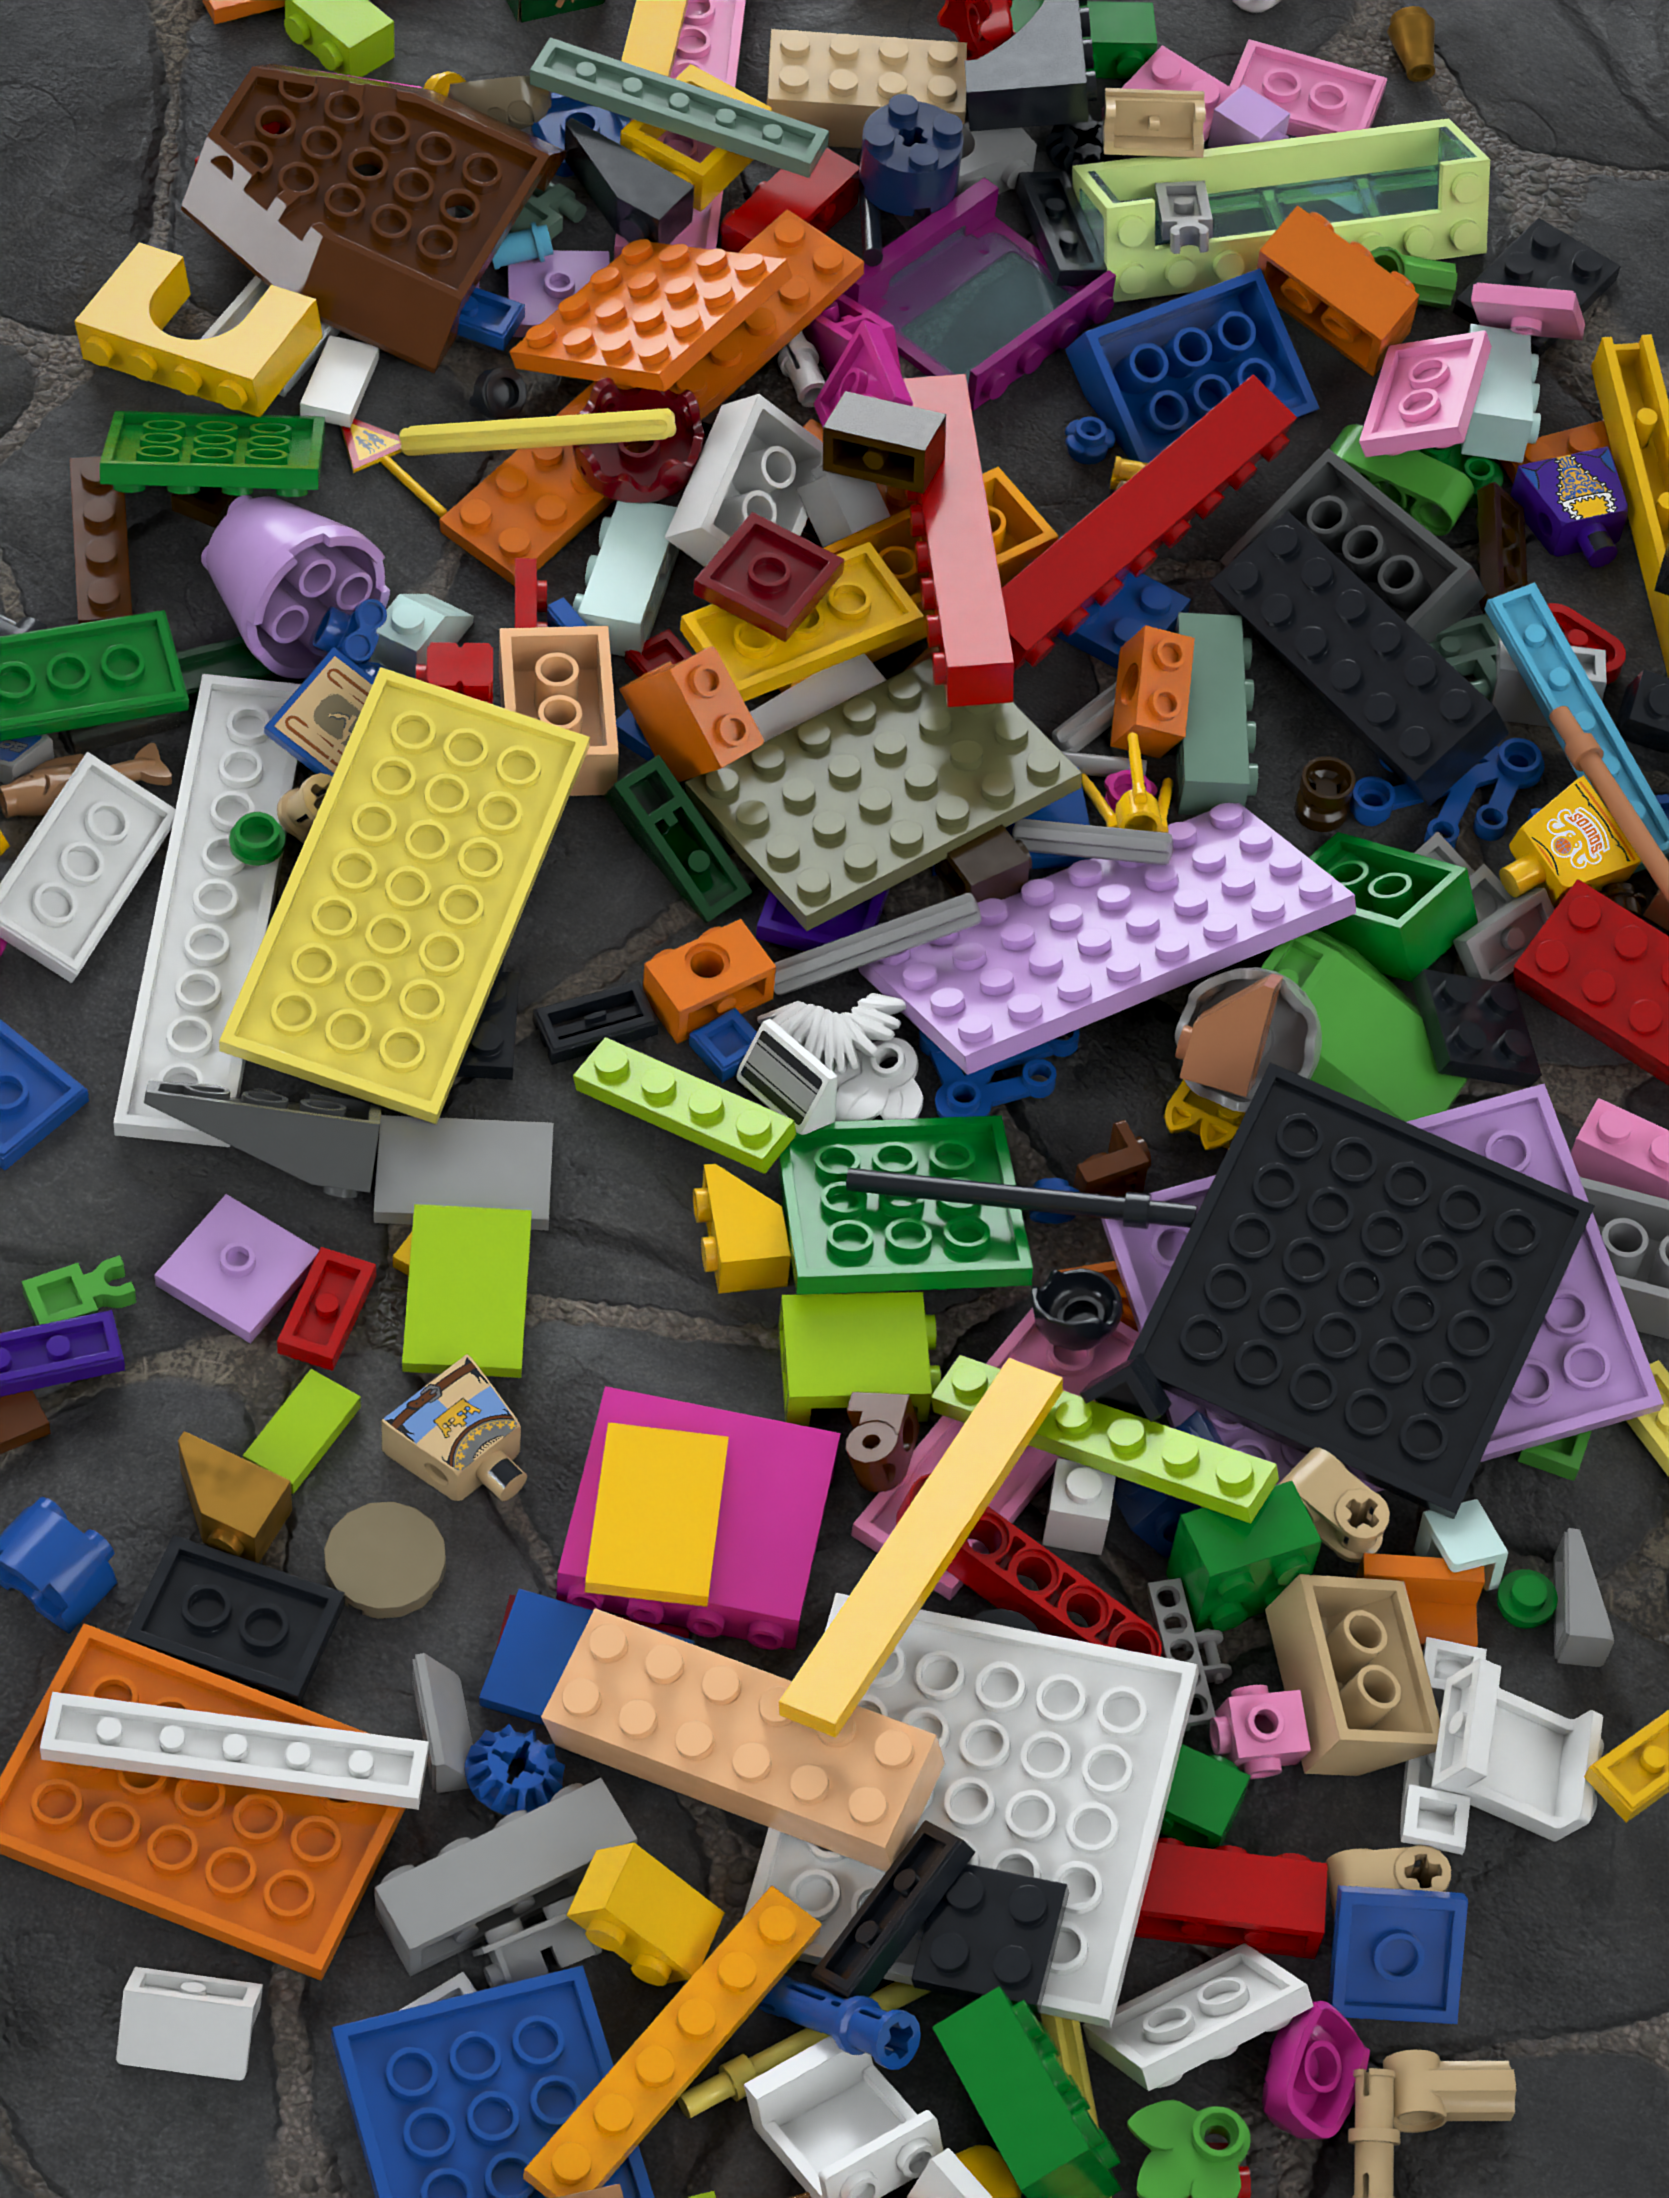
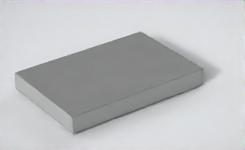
M381 1115L374 1199V1223L413 1225L414 1204L532 1210L531 1230H549L554 1123L439 1118L436 1125L412 1116Z

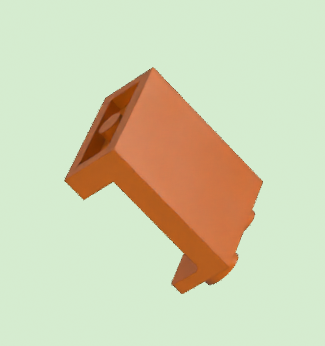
M713 646L705 648L673 665L671 661L664 663L619 688L655 757L657 755L661 756L678 782L721 769L764 743V738L721 657Z

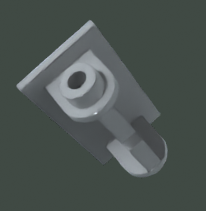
M576 1894L543 1907L546 1920L524 1929L520 1918H517L484 1932L488 1944L472 1950V1954L474 1957L486 1953L489 1954L492 1964L484 1967L483 1970L490 1988L549 1974L540 1952L549 1947L558 1969L592 1955L596 1956L602 1953V1948L594 1945L587 1939L585 1935L586 1930L566 1916Z

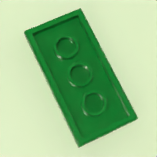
M165 610L0 636V741L189 710V698Z

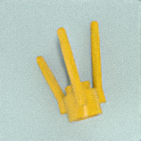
M1132 732L1127 737L1132 789L1121 796L1116 804L1115 813L1094 783L1084 773H1082L1083 790L1105 820L1107 827L1168 833L1167 815L1172 796L1173 780L1169 777L1163 780L1158 802L1152 794L1145 790L1138 735Z

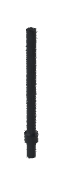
M849 1168L846 1179L847 1191L1121 1220L1124 1227L1148 1229L1149 1224L1191 1228L1198 1212L1197 1205L1152 1200L1151 1194L1127 1192L1126 1197L858 1168Z

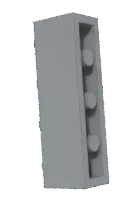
M602 1778L584 1786L581 1783L571 1784L557 1792L549 1803L529 1813L525 1810L513 1812L501 1819L493 1830L473 1840L468 1837L457 1839L445 1846L436 1858L417 1867L405 1865L390 1872L384 1877L381 1884L375 1887V1915L411 1977L486 1940L485 1931L520 1918L521 1922L543 1912V1907L576 1894L596 1850L629 1843L637 1844L638 1838Z

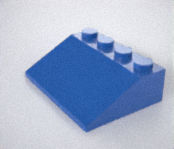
M1261 268L1088 330L1065 349L1085 398L1100 419L1106 423L1107 429L1113 430L1115 440L1129 460L1145 463L1152 461L1253 374L1297 418L1320 409Z

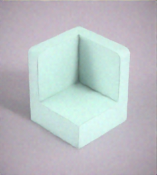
M1474 1499L1462 1502L1454 1519L1432 1510L1423 1512L1414 1547L1415 1554L1420 1557L1443 1558L1452 1572L1484 1566V1589L1486 1591L1497 1589L1501 1582L1508 1551L1479 1500Z

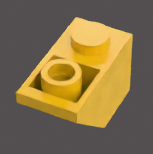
M705 1164L702 1188L693 1189V1207L696 1223L706 1222L708 1237L701 1238L702 1261L705 1272H715L718 1294L787 1287L791 1253L782 1206L719 1165Z

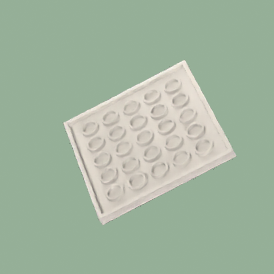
M835 1594L825 1631L849 1595ZM920 1609L857 1705L937 1735L945 1764L913 1835L922 1823L927 1820L963 1839L975 1851V1854L967 1864L1067 1884L1069 1897L1040 2013L1112 2028L1199 1676L1198 1665ZM769 1827L743 1917L771 1885L822 1924L819 1935L797 1959L818 1965L886 1872ZM926 1920L883 1979L913 1985L911 1978Z

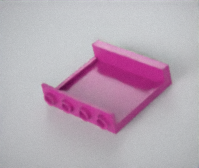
M605 1386L558 1569L556 1600L593 1611L596 1608L601 1611L625 1615L633 1620L685 1627L694 1634L703 1637L724 1635L748 1640L752 1645L762 1649L773 1650L783 1647L795 1650L829 1488L833 1482L841 1433ZM608 1422L729 1437L707 1607L585 1592V1579Z

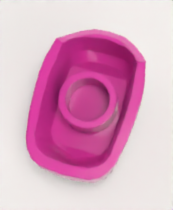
M1313 2001L1314 2007L1293 2017L1287 2026L1278 2030L1270 2049L1271 2055L1269 2056V2064L1264 2078L1266 2082L1263 2088L1262 2106L1265 2115L1276 2127L1294 2135L1297 2139H1328L1340 2130L1355 2102V2078L1353 2077V2071L1355 2069H1366L1367 2071L1370 2049L1363 2044L1346 2018L1335 2007L1325 2001Z

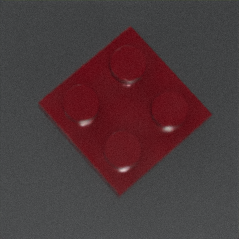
M752 512L694 579L693 594L786 642L843 574L844 559Z

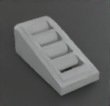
M1568 1528L1567 1532H1564L1553 1558L1554 1586L1558 1595V1603L1554 1612L1555 1659H1557V1663L1601 1667L1604 1665L1614 1644V1635L1580 1529Z

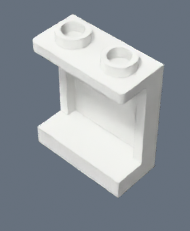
M1479 1658L1446 1679L1431 1788L1471 1797L1470 1805L1556 1842L1587 1825L1595 1813L1597 1795L1592 1785L1584 1778V1775L1589 1766L1598 1761L1603 1754L1604 1743L1601 1739L1603 1715L1590 1710L1576 1719H1568L1499 1688L1501 1666Z
M832 2036L823 2039L744 2084L753 2128L811 2198H881L910 2180L919 2178L930 2159L943 2152L937 2118L929 2110H925L917 2115L873 2065L871 2055L867 2053L862 2055L848 2054L839 2049Z

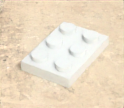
M1243 1943L1118 2006L1112 2028L1089 2023L1083 2024V2028L1090 2048L1146 2090L1150 2091L1154 2088L1167 2087L1176 2083L1182 2078L1183 2073L1209 2060L1221 2059L1231 2055L1236 2051L1238 2045L1265 2031H1275L1287 2026L1293 2017L1314 2006L1306 1983L1246 1943Z

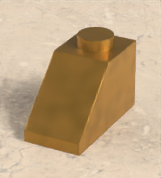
M184 1431L178 1439L180 1470L203 1543L207 1544L208 1547L259 1563L292 1512L291 1481Z

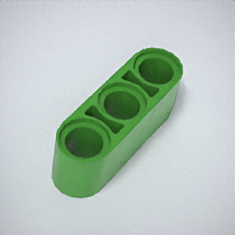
M1352 424L1344 427L1329 448L1433 535L1443 536L1451 531L1474 496V486L1464 473L1417 450L1406 451L1395 456L1379 455L1365 457L1359 443L1364 426Z

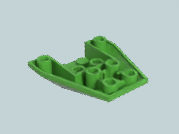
M1317 929L1276 946L1262 965V969L1276 971L1295 982L1305 991L1316 1009L1321 1024L1322 1048L1318 1065L1310 1080L1405 1122L1449 1110L1469 1078L1438 1073L1419 1007L1355 948Z

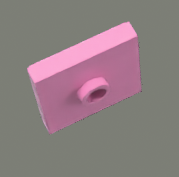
M1488 283L1473 284L1471 303L1480 325L1509 329L1522 335L1583 340L1585 322L1574 291Z

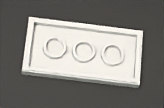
M87 752L0 883V938L72 983L171 830L176 809Z

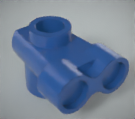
M367 599L357 605L351 615L330 606L317 628L313 646L327 653L335 647L356 665L367 663L378 643L379 634L376 631L387 619L385 606L376 599Z

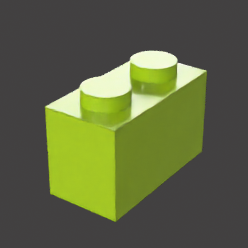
M285 0L284 26L288 36L296 44L303 45L314 54L329 71H334L337 74L363 77L395 58L394 21L369 0Z

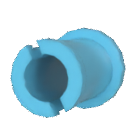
M532 222L529 229L509 233L492 259L495 270L503 266L539 258L540 263L545 262V256L554 254L547 225L536 226V222Z

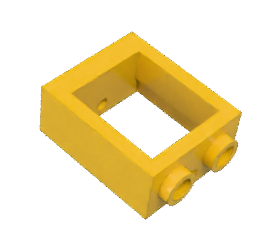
M692 64L675 78L676 80L772 111L770 106ZM634 119L621 130L620 145L694 185L693 208L700 212L754 160L716 147L699 163L657 140L667 130Z

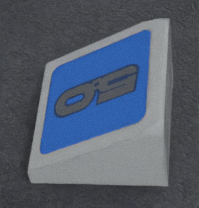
M46 734L0 741V781L4 785L9 784L17 778L30 773L38 765L54 759L53 740Z

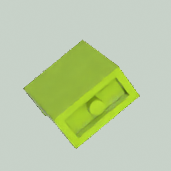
M923 1292L782 1295L778 1329L785 1422L809 1427L811 1409L848 1408L852 1392L909 1394L918 1422L928 1421L931 1404L930 1397L941 1382V1372L939 1365L929 1364L928 1350L936 1349V1319L934 1314L925 1315Z

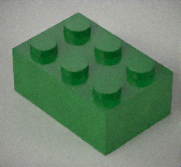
M998 1986L932 2027L1016 2183L1027 2198H1109L1123 2190L1111 2169L1121 2163L1116 2151L1103 2130L1097 2128L1087 2110L1091 2108L1072 2075H1068L1057 2058L1061 2054L1043 2023L1041 2021L1038 2022L1025 2000L1014 2005L1001 1987Z

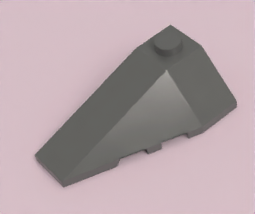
M149 1080L145 1091L144 1104L312 1185L323 1186L325 1194L341 1198H355L358 1196V1191L370 1193L382 1106L356 1097L317 1092H306L305 1099L301 1100L300 1103L288 1102L289 1099L287 1097L276 1094V1091L273 1089L254 1088V1091H245L242 1093V1098H230V1090L218 1085Z

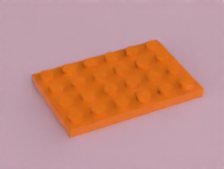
M84 1623L0 1776V1854L322 1981L406 1808L41 1760L40 1744L52 1692L345 1731L367 1732Z

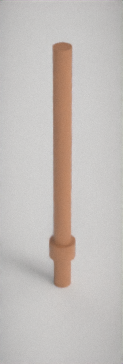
M1567 706L1557 707L1550 713L1549 719L1566 744L1564 748L1566 756L1577 771L1585 773L1669 903V861L1603 762L1604 752L1591 733H1584Z

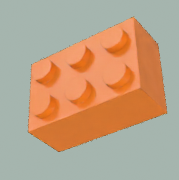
M1297 205L1260 249L1257 269L1261 268L1276 306L1372 377L1383 366L1388 347L1401 344L1411 332L1419 294L1415 292V287L1411 281L1396 271L1391 273L1374 262L1375 259L1371 252L1360 243L1354 241L1348 243L1334 232L1331 223L1319 213L1310 212L1309 214Z

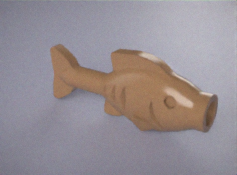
M155 743L147 744L132 760L109 765L133 782L142 780L155 785L169 786L172 784V774L160 760L159 751ZM76 754L48 760L38 765L30 773L17 778L9 784L1 785L0 806L5 818L45 816L84 755Z

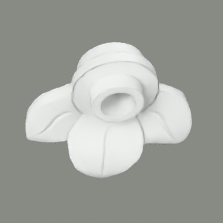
M893 1037L892 1040H878L873 1044L880 1052L874 1058L860 1050H856L859 1067L854 1070L851 1064L848 1063L846 1073L840 1074L836 1066L833 1072L838 1076L835 1121L872 1120L878 1115L883 1120L916 1119L919 1117L924 1099L921 1089L914 1080L918 1072L919 1063L915 1050L905 1040ZM890 1057L898 1058V1062L893 1067L887 1069L880 1067V1063Z

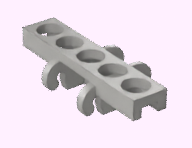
M1181 1578L1148 1583L1147 1595L1156 1632L1162 1642L1165 1658L1176 1660L1172 1657L1170 1650L1183 1648L1184 1652L1193 1651V1656L1184 1662L1198 1665L1199 1676L1193 1698L1200 1699L1203 1714L1199 1716L1189 1714L1185 1731H1190L1191 1726L1203 1724L1210 1728V1720L1212 1717H1216L1208 1683L1215 1682V1684H1220L1232 1674L1230 1665L1221 1664L1217 1645L1224 1639L1223 1634L1219 1630H1210L1209 1628L1194 1633ZM1163 1590H1171L1175 1606H1162L1159 1603L1157 1594ZM1169 1617H1178L1181 1627L1166 1629L1164 1621ZM1200 1649L1205 1650L1208 1666H1203Z

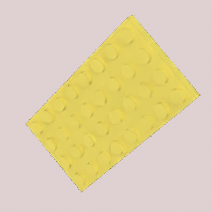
M380 667L220 1037L219 1051L437 1125L589 749L590 737Z

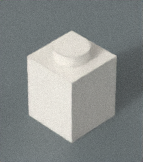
M1057 1458L1049 1495L1042 1545L1101 1555L1110 1519L1116 1476L1071 1460Z

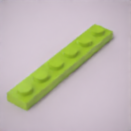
M959 1355L930 1397L933 1411L965 1423L1001 1369ZM1066 1391L1062 1392L1028 1444V1446L1250 1524L1279 1480L1277 1464L1156 1422H1150L1148 1419L1095 1401L1085 1404L1081 1396Z

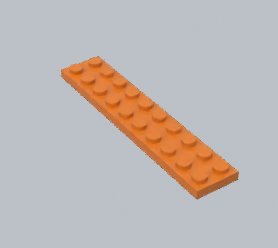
M788 209L738 253H758L766 257L787 259L793 277L669 388L670 391L676 394H681L686 389L690 390L697 399L701 420L723 403L864 275V261ZM598 381L590 384L556 416L579 414L586 406L591 391ZM616 384L618 388H621L623 390L636 388ZM635 441L625 448L634 453H643L652 446L647 442ZM572 445L518 449L439 519L440 532L515 586V558H537L538 571L615 500L595 491L584 481L576 467Z

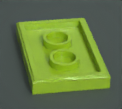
M414 1204L402 1372L442 1374L468 1354L485 1376L522 1378L532 1210Z

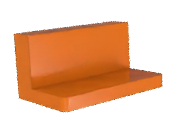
M1363 1553L1355 1578L1405 1582L1422 1650L1424 1649L1426 1637L1477 1647L1476 1605L1485 1583L1484 1566L1452 1572L1443 1558Z

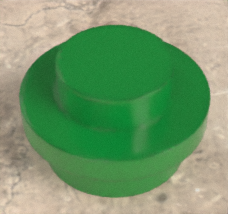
M251 812L243 815L230 831L229 846L232 854L236 859L248 865L261 866L272 863L282 855L285 849L286 841L283 828L271 815L263 812Z
M1520 1569L1507 1574L1500 1582L1496 1595L1497 1604L1503 1617L1513 1626L1523 1629L1534 1628L1546 1623L1553 1616L1558 1603V1595L1553 1583L1543 1574L1529 1569Z

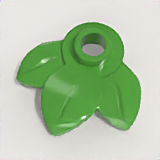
M1167 2100L1146 2106L1130 2117L1127 2127L1137 2139L1151 2150L1145 2158L1138 2175L1136 2193L1139 2198L1238 2197L1241 2189L1238 2166L1248 2154L1251 2139L1247 2124L1236 2112L1220 2106L1207 2107L1196 2111L1180 2101ZM1210 2134H1219L1227 2140L1228 2146L1223 2150L1212 2149L1206 2144L1205 2137Z

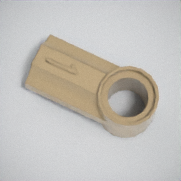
M1417 2049L1396 2052L1383 2060V2069L1396 2072V2078L1394 2079V2129L1400 2130V2132L1418 2133L1431 2131L1443 2126L1447 2121H1511L1514 2116L1516 2082L1514 2069H1511L1509 2061H1440V2056L1436 2053Z

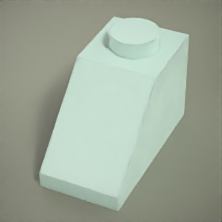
M399 594L386 610L387 619L385 623L376 631L379 634V639L371 656V662L379 663L391 671L416 679V664H427V646L431 642L458 643L473 624L474 616L430 594Z

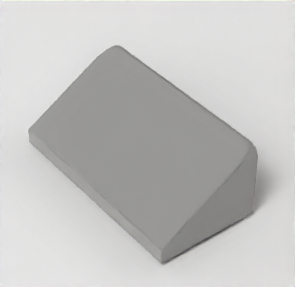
M415 1654V1659H412L413 1690L423 1741H429L427 1766L432 1790H435V1793L438 1794L468 1789L469 1786L464 1769L465 1760L473 1742L461 1680L454 1671L427 1654Z

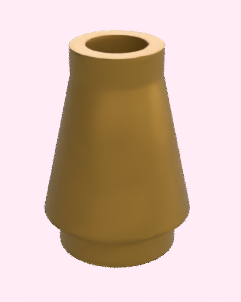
M1410 6L1398 10L1390 19L1387 34L1406 70L1407 78L1413 82L1428 80L1436 71L1434 65L1435 21L1422 7Z

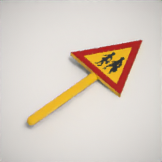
M357 419L353 420L350 428L340 426L353 473L380 462L436 515L441 518L447 513L446 508L390 458L402 452L399 435Z

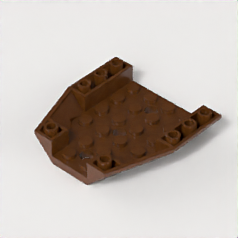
M279 64L252 66L206 136L184 196L181 210L269 287L274 285L316 299L320 322L435 374L457 337L461 310L535 188L545 192L565 159L567 151L433 90ZM278 122L285 125L288 130L282 134H271L265 131L262 126ZM364 164H371L377 167L380 173L374 176H363L357 173L354 168ZM455 206H463L469 209L472 215L467 218H455L446 210Z

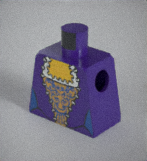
M1608 446L1518 465L1510 496L1524 508L1525 523L1549 554L1559 557L1583 552L1589 565L1592 567L1605 566L1615 559L1618 553L1615 543L1621 538L1628 515V504Z

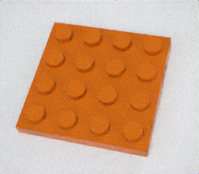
M647 239L636 240L627 244L622 249V254L607 267L596 271L590 277V281L576 294L561 301L558 309L545 321L530 328L526 332V337L513 347L509 353L516 369L599 381L608 377L613 379L615 384L665 392L793 276L787 259L766 257L758 253L742 254L726 252L723 249L710 250L687 247L685 244L655 243Z

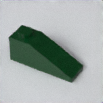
M657 755L616 782L604 795L634 841L705 923H708L753 892L660 755Z

